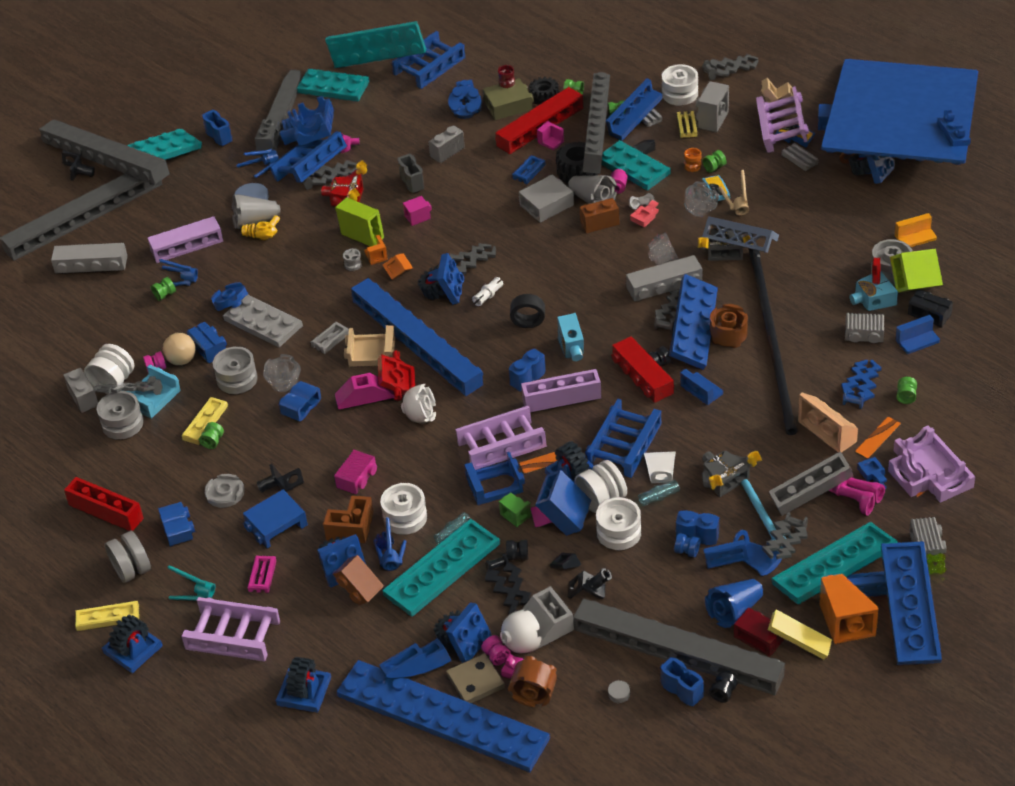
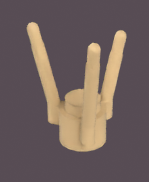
M741 170L742 195L735 198L734 203H732L723 188L719 186V190L729 204L730 210H735L737 215H745L749 212L744 170Z

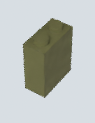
M520 78L515 79V85L511 88H502L499 84L483 88L484 103L495 120L532 110L533 95L528 92L526 84H523Z

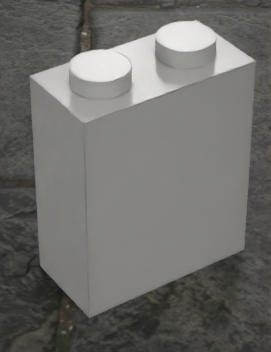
M553 174L519 191L520 206L540 223L574 205L573 190L568 188Z

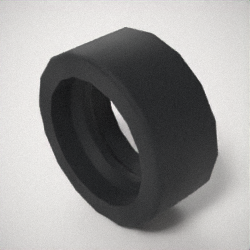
M519 295L510 304V319L518 327H537L545 319V303L536 295ZM530 307L538 312L532 315H524L517 310Z

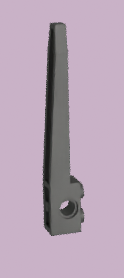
M290 70L283 79L268 117L263 119L255 137L257 151L277 149L281 140L280 131H284L282 120L289 118L288 111L292 110L298 94L297 87L301 82L300 70Z

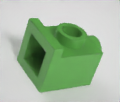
M512 493L505 495L499 501L500 515L516 527L531 517L529 501L524 503L520 497H516Z

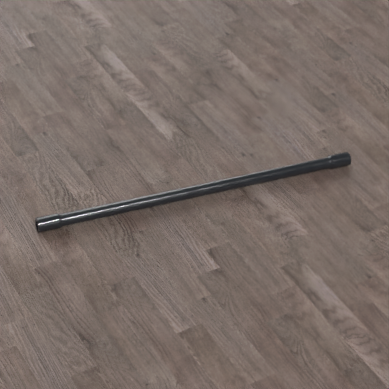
M748 248L782 406L785 431L788 435H794L798 430L790 402L761 264L760 251Z

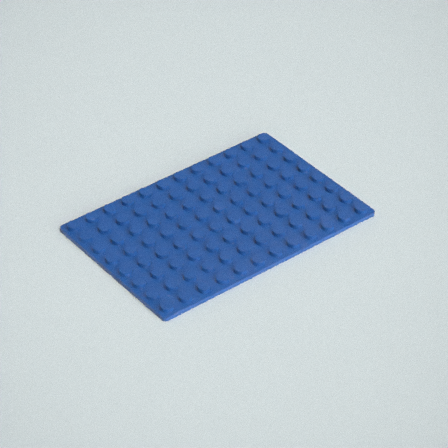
M845 59L821 149L829 153H855L863 156L876 155L882 158L897 157L902 160L908 158L917 161L929 160L936 163L950 162L955 165L966 163L968 145L952 146L937 124V117H944V110L952 109V113L955 114L958 122L963 125L967 135H970L978 70Z

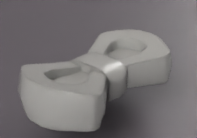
M647 193L643 197L631 196L628 204L635 211L639 206H647L652 200L655 201L652 194Z

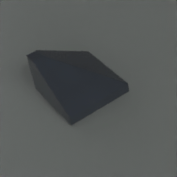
M643 140L632 147L644 154H648L655 150V141Z
M562 552L549 566L551 568L568 569L579 567L581 563L576 554Z

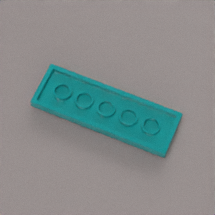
M417 21L329 36L325 39L335 68L426 52Z
M469 519L382 590L383 596L413 617L500 545V539L474 520Z
M869 522L772 577V584L795 603L800 604L820 592L822 577L843 574L847 577L882 556L881 544L897 543V540L872 522Z

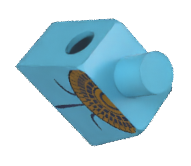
M880 270V284H873L872 274L856 282V291L849 298L853 305L862 303L867 310L871 311L897 305L898 291Z
M576 313L557 317L558 340L565 358L572 357L573 361L581 360L583 358L582 354H584V339Z

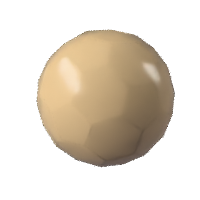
M174 333L164 341L162 351L169 363L182 366L193 359L196 346L192 338L187 334Z

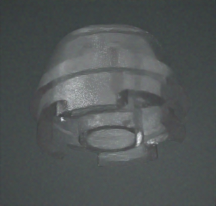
M694 182L685 191L684 207L690 214L697 217H703L717 207V201L719 200L716 190L714 189L712 192L706 187L707 184L704 182Z
M666 232L660 235L657 234L647 244L650 249L648 255L651 262L655 261L657 265L678 260V256Z
M280 354L279 358H275L272 361L268 359L263 371L265 380L276 391H290L298 383L301 372L300 365L294 360L293 356L287 354Z

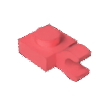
M652 200L646 207L640 206L630 215L631 221L645 228L659 212V209L656 208L659 203Z

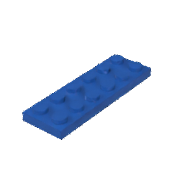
M684 274L681 279L669 356L702 370L707 366L711 339L710 314L715 309L718 287Z
M924 541L881 544L880 548L897 665L941 663L942 656Z

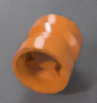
M689 148L684 152V167L689 172L699 171L702 167V153L699 149Z

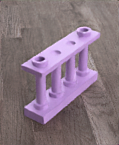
M792 87L794 96L774 102H764L763 96L756 98L762 136L767 153L774 151L773 144L776 141L802 134L804 142H807L806 134H809L807 124H804L800 104L803 102L801 92L797 93L796 87ZM795 102L794 107L770 114L771 109ZM797 113L798 116L778 123H770L774 119ZM799 124L800 127L775 135L771 134L775 130Z
M529 406L455 429L458 445L468 444L471 449L468 451L469 459L475 470L508 460L507 452H510L512 458L547 447L544 429L540 427L533 430L530 425L532 421ZM522 426L525 433L515 436L511 429ZM504 432L507 436V439L496 441L493 435ZM486 438L489 444L478 448L475 441Z
M198 597L197 603L202 614L195 631L184 630L181 636L186 650L265 662L268 654L263 639L269 624H280L277 609ZM210 615L221 616L214 634L203 633ZM230 618L241 619L234 637L223 636ZM249 621L261 622L254 640L243 639Z

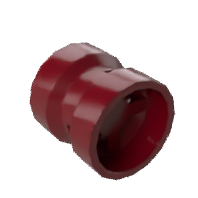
M510 65L500 66L498 68L499 86L502 88L513 87L515 85L514 68Z

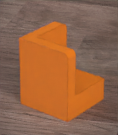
M376 235L377 245L367 247L364 250L371 265L388 260L386 246L380 235Z
M404 253L393 256L383 264L392 280L405 271L413 269Z

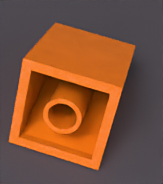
M843 574L822 577L820 607L834 644L876 636L877 605Z

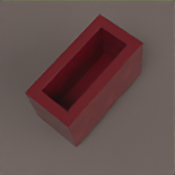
M749 607L734 623V637L769 657L784 641V638L768 630L771 619Z

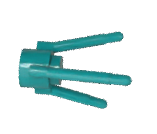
M169 565L167 567L169 570L195 582L194 592L197 593V596H169V600H197L198 597H213L216 588L214 583L201 580Z

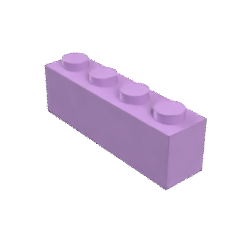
M213 216L148 237V242L156 263H159V259L168 260L223 242L221 228Z
M596 369L521 383L522 400L524 406H529L530 412L601 398V381Z

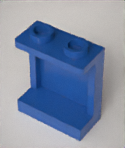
M284 489L243 513L245 529L248 532H252L256 541L259 544H263L267 549L271 547V538L294 524H297L301 529L308 525L305 511Z

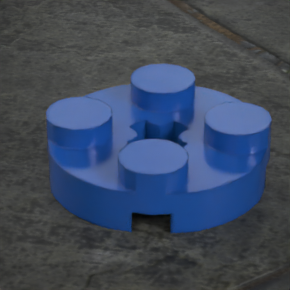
M470 86L455 87L449 95V109L458 118L473 117L472 115L476 112L478 113L481 109V96L476 88ZM464 99H467V101H469V103H466V105H463V103H462L461 101L464 100Z
M237 282L225 286L226 290L222 292L220 289L215 292L211 300L216 310L220 311L230 306L236 308L241 305V300L248 295L245 286Z

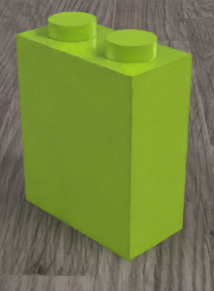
M347 197L335 207L341 235L368 246L377 245L376 235H380L381 239L384 238L379 210Z
M936 249L905 252L890 256L895 287L898 293L916 291L918 289H931L943 285Z

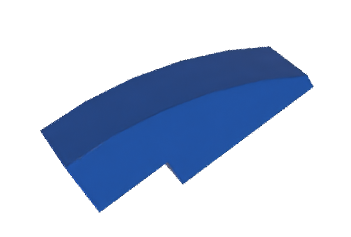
M437 638L422 648L415 643L379 664L387 678H402L426 673L452 660L446 648Z

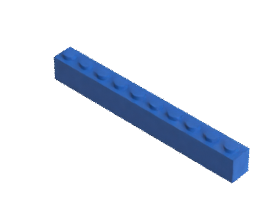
M367 278L351 288L352 299L355 304L385 329L386 326H394L395 337L462 394L467 396L483 386V372L479 367L474 366L467 357H463L456 348L451 347L444 338H440L433 329H429L421 319H417L410 310H406L399 301L394 300L377 283Z

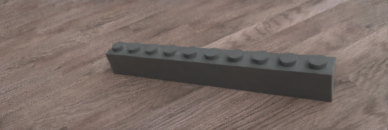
M604 72L594 73L583 172L600 174L610 82V74Z
M55 119L39 129L41 139L45 144L79 154L85 159L146 182L157 184L170 174L166 160Z
M124 174L0 237L3 250L15 261L161 186L162 181L152 184Z
M583 598L573 617L575 631L664 660L673 657L683 662L686 667L717 676L719 672H728L737 679L738 684L772 695H776L784 678L785 662L750 652L735 645H728L716 639H709L694 632H687L675 626H668L656 620L646 619L634 613L624 612L615 607L599 604L596 601Z

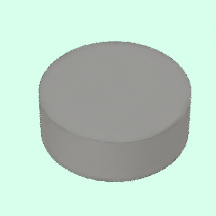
M624 681L612 682L608 687L610 700L615 703L627 701L630 697L629 685Z

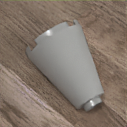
M607 175L573 176L568 183V187L573 190L574 194L588 204L610 198L615 200L617 193L614 192V186L617 187L614 178Z
M239 194L232 197V209L234 210L232 219L235 229H241L242 225L246 224L249 226L253 223L256 225L262 221H270L274 215H280V205H277L276 201Z

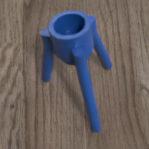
M272 149L245 152L244 156L262 155V157L242 162L236 166H246L263 161L265 165L268 164L267 167L254 175L257 178L268 171L269 167L279 160L276 150Z
M159 259V262L170 265L162 266V269L181 273V279H184V281L173 282L174 286H190L191 282L197 281V268Z
M386 517L387 550L383 555L377 539H374L373 542L380 560V567L393 571L403 564L402 558L406 547V540H403L398 555L392 549L390 518Z

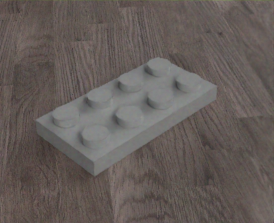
M250 295L245 296L241 300V305L231 308L223 315L224 321L279 348L303 326L301 320Z

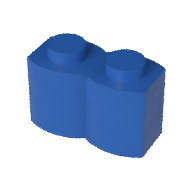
M215 110L202 114L205 131L208 136L214 138V141L221 146L232 141L229 122L226 119L221 118L220 114Z
M532 349L526 352L522 359L512 363L509 367L510 386L518 391H522L521 383L541 378L546 371L545 355L536 349Z
M302 381L298 382L291 388L290 393L281 398L279 402L281 414L297 421H302L321 400L320 388Z
M182 502L158 508L169 546L193 539L192 533L195 532L192 521L188 522L190 514L187 506L183 507Z
M688 510L679 511L676 520V538L679 533H683L688 538L693 536L700 538L701 544L715 545L719 536V517L709 513L698 514Z
M670 657L660 666L662 686L667 691L677 694L683 703L694 706L704 697V681L698 673L687 669L683 662Z

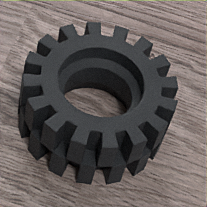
M538 77V80L534 79L533 82H530L529 93H532L534 103H539L540 105L559 93V85L551 77L548 79L546 77L544 79Z

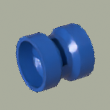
M679 533L676 538L674 552L678 554L685 552L689 557L695 558L699 551L700 538L694 536L688 538L686 534Z

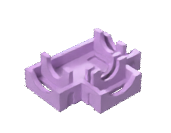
M925 426L913 438L910 437L905 440L898 438L894 441V452L899 456L889 460L888 472L911 497L929 490L941 503L974 488V474L965 466L966 463L964 461L961 462L936 435L933 428ZM900 472L908 479V481H906V480L902 477V475L900 474Z

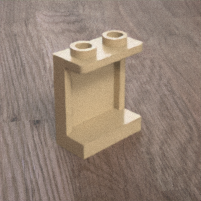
M386 326L385 334L354 335L353 328H349V334L345 335L347 348H344V358L348 359L349 367L378 366V358L381 354L393 357L392 352L395 351L394 326Z

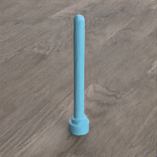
M744 479L741 484L770 534V531L776 530L750 482ZM770 534L771 540H776V539Z

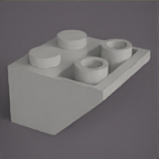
M551 586L533 595L523 608L524 611L529 610L539 624L540 629L536 630L537 637L541 636L539 648L574 630L572 612Z

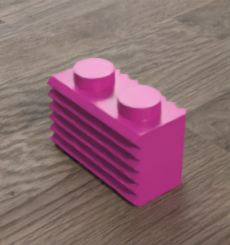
M353 450L334 476L336 487L355 495L360 489H364L367 479L370 475L373 476L376 473L375 457Z

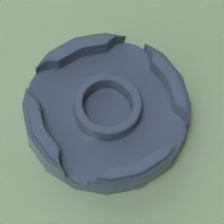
M259 183L245 184L239 187L234 194L269 199L267 188Z

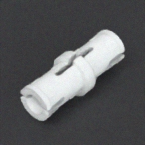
M495 277L488 285L485 284L481 291L472 297L473 303L479 299L475 305L481 306L487 299H491L495 292L503 287V281L501 280L496 284L500 278Z

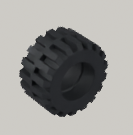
M580 141L567 143L565 146H561L560 150H557V176L563 182L569 183L573 176L598 175V173L583 172L586 143Z

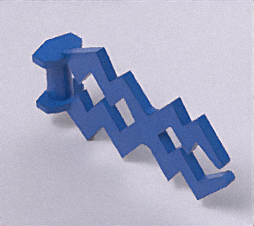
M868 360L854 363L855 367H852L851 371L856 376L847 378L848 383H841L844 393L843 405L846 402L858 404L859 409H862L864 401L875 396L870 390L876 388L877 385L870 379L879 377V374L876 372L881 371L882 368L874 360H870V364L873 366L871 368L864 366L868 364ZM862 381L864 385L859 386L857 382ZM857 387L860 391L858 396L853 395L854 391L851 388Z

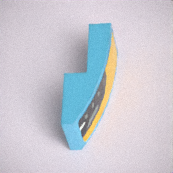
M719 175L702 178L703 185L708 190L709 198L713 202L725 200L719 190V186L723 188L730 198L729 191Z

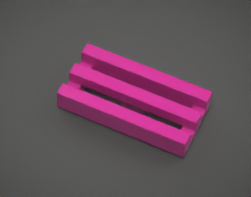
M255 556L248 584L249 592L256 590L261 593V590H264L265 593H269L277 562L276 556ZM260 561H263L258 584H255ZM268 561H270L265 584H263Z

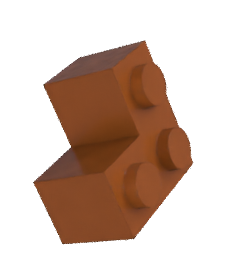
M351 496L347 511L327 509L323 523L326 540L331 538L334 540L336 537L341 539L343 536L347 538L356 534L359 543L366 544L374 514L371 497Z

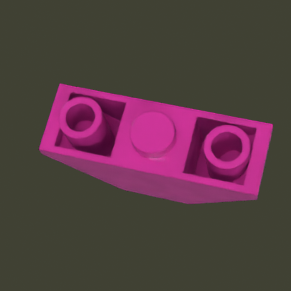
M366 373L350 377L335 393V398L339 410L394 398V393L392 390L378 385V376Z

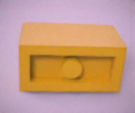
M927 213L896 222V239L905 242L910 247L937 240V236L931 229V215Z

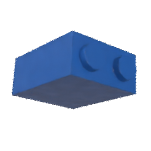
M562 470L546 475L535 506L567 536L577 533L583 528V523L589 512L592 500Z

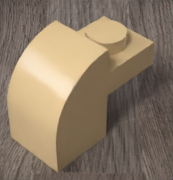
M768 78L762 80L761 91L766 102L770 103L794 96L792 87L788 82L776 89ZM795 102L774 108L772 110H784L791 108L795 105Z

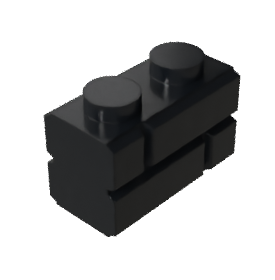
M918 289L909 301L908 315L916 318L931 315L934 319L933 324L943 327L952 314L953 302L947 298H941L930 292Z

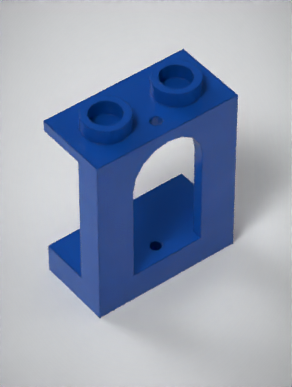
M507 452L508 461L475 470L472 462L464 464L466 479L477 505L502 499L509 493L513 495L523 493L522 484H525V478L522 472L519 473L517 459H513L510 452ZM501 475H510L514 478V483L511 486L485 494L480 482Z

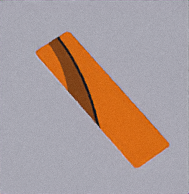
M887 417L855 452L869 458L901 423Z
M555 452L520 462L519 464L526 474L545 468L557 460Z

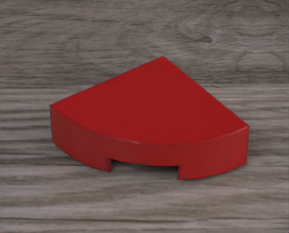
M874 258L872 261L873 284H880V258Z

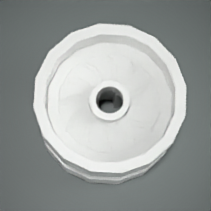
M683 64L666 68L662 73L663 99L673 105H686L695 101L698 97V72L693 67Z
M399 483L392 485L384 491L380 504L385 527L386 517L390 518L391 532L407 535L415 533L424 526L427 520L426 503L423 491L418 486L410 483Z
M619 497L605 500L599 505L596 511L597 538L600 543L613 550H625L633 547L641 537V513L636 503L630 499Z

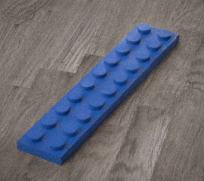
M360 660L356 662L337 690V697L527 772H531L550 740V734L407 678H387L381 668Z

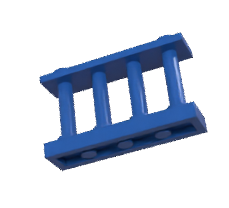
M435 31L423 40L426 47L425 53L398 57L392 61L393 75L396 76L405 71L415 76L416 86L422 89L466 58L464 44L459 42L455 46L450 47L440 42L439 32ZM437 47L445 51V53L439 55L432 50ZM427 55L435 60L428 63L421 58ZM416 63L424 68L417 71L410 66Z
M335 132L326 140L319 139L301 146L296 145L269 168L276 181H280L288 173H291L297 182H303L347 147L341 132Z
M617 399L615 404L611 405L609 414L592 444L586 448L585 455L587 460L593 464L597 457L621 464L624 467V476L632 478L644 457V453H646L661 426V411L653 409L651 415L645 417L622 410V401ZM621 417L645 425L643 429L637 430L616 424V422ZM611 431H616L636 437L637 440L631 444L608 436ZM604 444L627 450L629 454L622 457L601 451V448Z

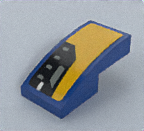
M792 125L789 127L778 129L775 134H779L800 127L798 125ZM809 130V134H806L807 142H804L802 134L783 140L788 143L794 140L807 147L814 138L815 133Z

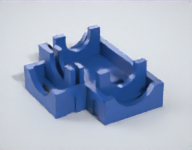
M323 96L317 97L319 105L314 110L307 109L304 103L298 104V115L295 109L292 110V113L288 111L289 118L282 120L284 131H280L285 145L297 141L298 145L301 146L331 135L334 108L329 98L324 100Z

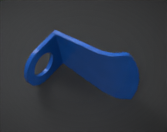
M740 530L735 535L733 542L738 541L739 537L744 535L748 560L743 562L754 568L760 576L769 574L781 562V559H776V555L780 554L778 551H771L774 554L773 559H771L762 550L764 546L750 542L746 530Z

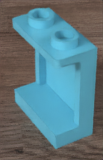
M149 365L147 367L149 374L142 382H147L150 376L160 379L162 384L161 394L155 395L150 390L127 392H131L137 397L141 413L152 419L181 389L179 380L174 374H169L159 367Z

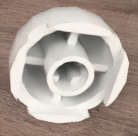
M425 384L410 388L405 393L403 403L401 404L402 412L411 421L416 423L432 422L436 417V412H433V406H436L431 389L424 387Z
M529 610L515 611L509 614L503 621L500 634L501 640L513 652H532L537 650L541 643V636L537 637L536 631L540 629L539 624Z

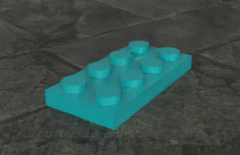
M308 69L297 87V92L359 102L369 84V77Z
M176 129L156 137L136 141L127 146L166 160L201 149L202 142L185 130Z
M621 140L602 152L601 165L612 171L616 169L624 170L629 181L647 191L671 174V168Z

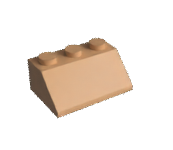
M805 393L799 394V423L837 452L841 451L842 453L857 442L858 428L853 423L847 421L840 413L835 412L817 397Z

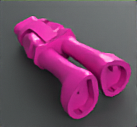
M851 477L828 491L835 493L837 496L842 495L855 499L859 502L860 512L868 516L872 512L875 502L880 503L883 499L885 486L877 482H868Z

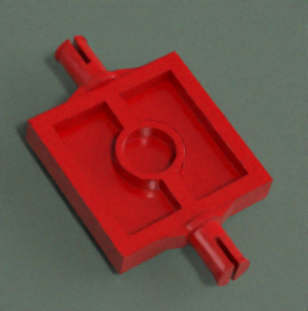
M395 350L392 352L393 357L381 354L378 358V385L394 392V400L400 401L402 400V395H405L410 388L415 386V372L413 366L401 361L400 352Z

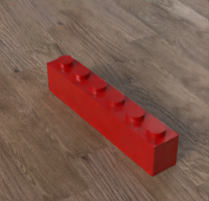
M570 87L564 89L495 132L496 146L508 154H512L536 139L537 129L547 121L558 125L583 109V95Z

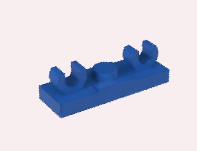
M945 109L944 117H937V124L951 145H970L971 139L963 125L956 119L955 114L952 113V109Z

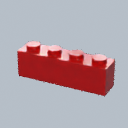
M632 336L612 345L613 353L611 356L614 363L618 364L623 372L633 379L634 384L643 390L646 397L656 403L674 394V380Z
M75 477L64 489L69 506L128 531H133L144 519L139 502L81 478Z

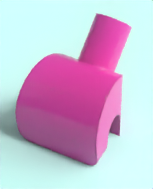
M342 134L347 147L339 153L348 152L351 149V145H359V138H351Z

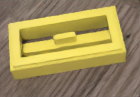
M687 111L684 114L677 112L680 137H697L694 111H690V114H687ZM690 118H691L693 133H691V131H690L689 120H688V119H690ZM682 119H685L687 133H684Z

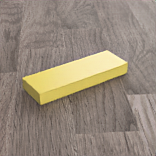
M210 397L181 435L182 440L200 445L199 438L204 432L205 426L209 422H217L228 407L227 402Z
M138 601L76 610V629L81 631L118 625L116 622L118 620L122 621V617H127V615H134L139 619Z
M778 610L772 613L769 631L822 659L828 657L832 639Z

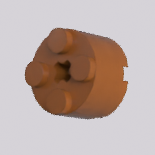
M725 304L722 308L717 309L716 307L710 314L712 343L733 348L741 346V343L745 341L748 335V315L743 312V308L734 304Z
M526 656L524 660L519 661L515 665L508 691H511L513 693L512 698L522 705L535 707L536 704H542L541 707L546 706L550 702L555 687L557 669L555 666L547 665L532 656Z

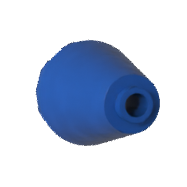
M755 579L713 587L707 591L708 595L704 599L705 607L711 618L715 617L719 621L716 623L723 628L732 627L748 607L752 608L762 598L763 587Z

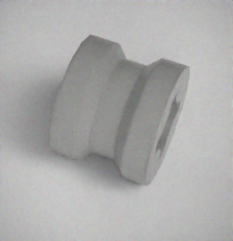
M348 249L343 253L345 269L356 271L361 268L362 261L359 250Z

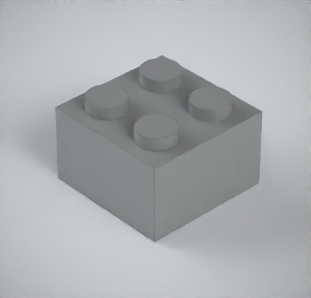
M710 81L707 87L703 88L701 97H698L696 101V107H698L696 115L698 128L714 132L719 130L729 112V85Z

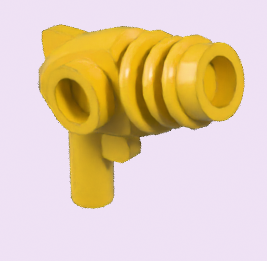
M274 215L270 222L262 221L257 223V225L255 223L249 226L248 224L242 225V236L256 237L261 240L272 238L277 233L275 226L280 218Z

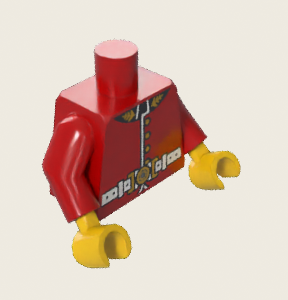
M364 161L358 162L356 165L357 169L350 175L335 177L331 186H322L321 195L330 197L332 206L336 207L346 197L360 203L364 189L361 174L367 173V164Z

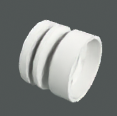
M104 344L95 354V357L87 364L84 374L93 387L108 384L121 385L128 378L129 374L132 373L135 365L131 356L124 349L117 345Z
M604 460L600 464L593 466L592 470H586L575 477V484L592 500L589 510L596 513L599 505L605 500L619 497L624 498L627 495V486L621 472L609 460Z

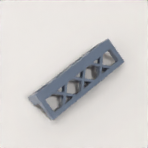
M708 216L702 237L768 253L771 241L777 242L779 234L772 230ZM711 226L718 228L719 232L713 236L709 235ZM732 231L735 236L726 239L724 233ZM746 234L751 239L742 243L740 236ZM759 238L766 239L764 247L758 246L756 240Z

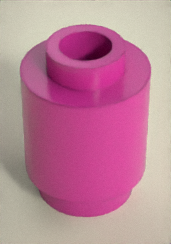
M616 169L611 173L610 177L614 178L617 187L614 186V192L620 194L625 190L627 175L624 170Z

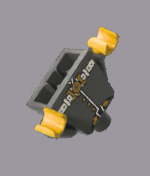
M712 228L710 235L713 236L718 233V228ZM732 231L724 233L726 239L735 236ZM749 235L740 236L742 243L751 239ZM699 237L697 248L708 249V261L743 260V248L745 247Z
M710 451L706 452L702 457L704 461L702 472L703 486L714 490L719 497L741 485L742 480H749L750 466L755 467L757 465L756 462L762 461L759 452L753 451L746 457L733 455L728 451H722L716 456Z

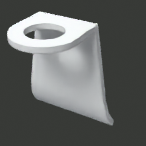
M676 452L644 453L651 483H672Z

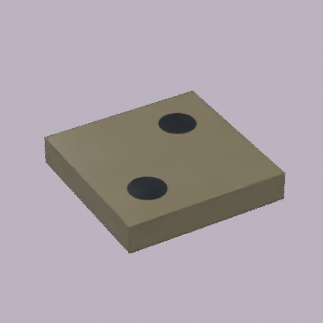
M482 654L447 670V676L460 697L469 703L476 702L505 688L504 682L486 654Z

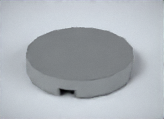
M218 475L216 479H211L206 484V499L212 506L219 508L230 507L238 503L244 496V484L236 475Z

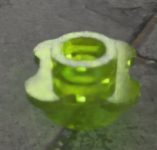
M943 553L938 555L926 554L929 574L933 572L943 574L946 572L944 562L946 556Z

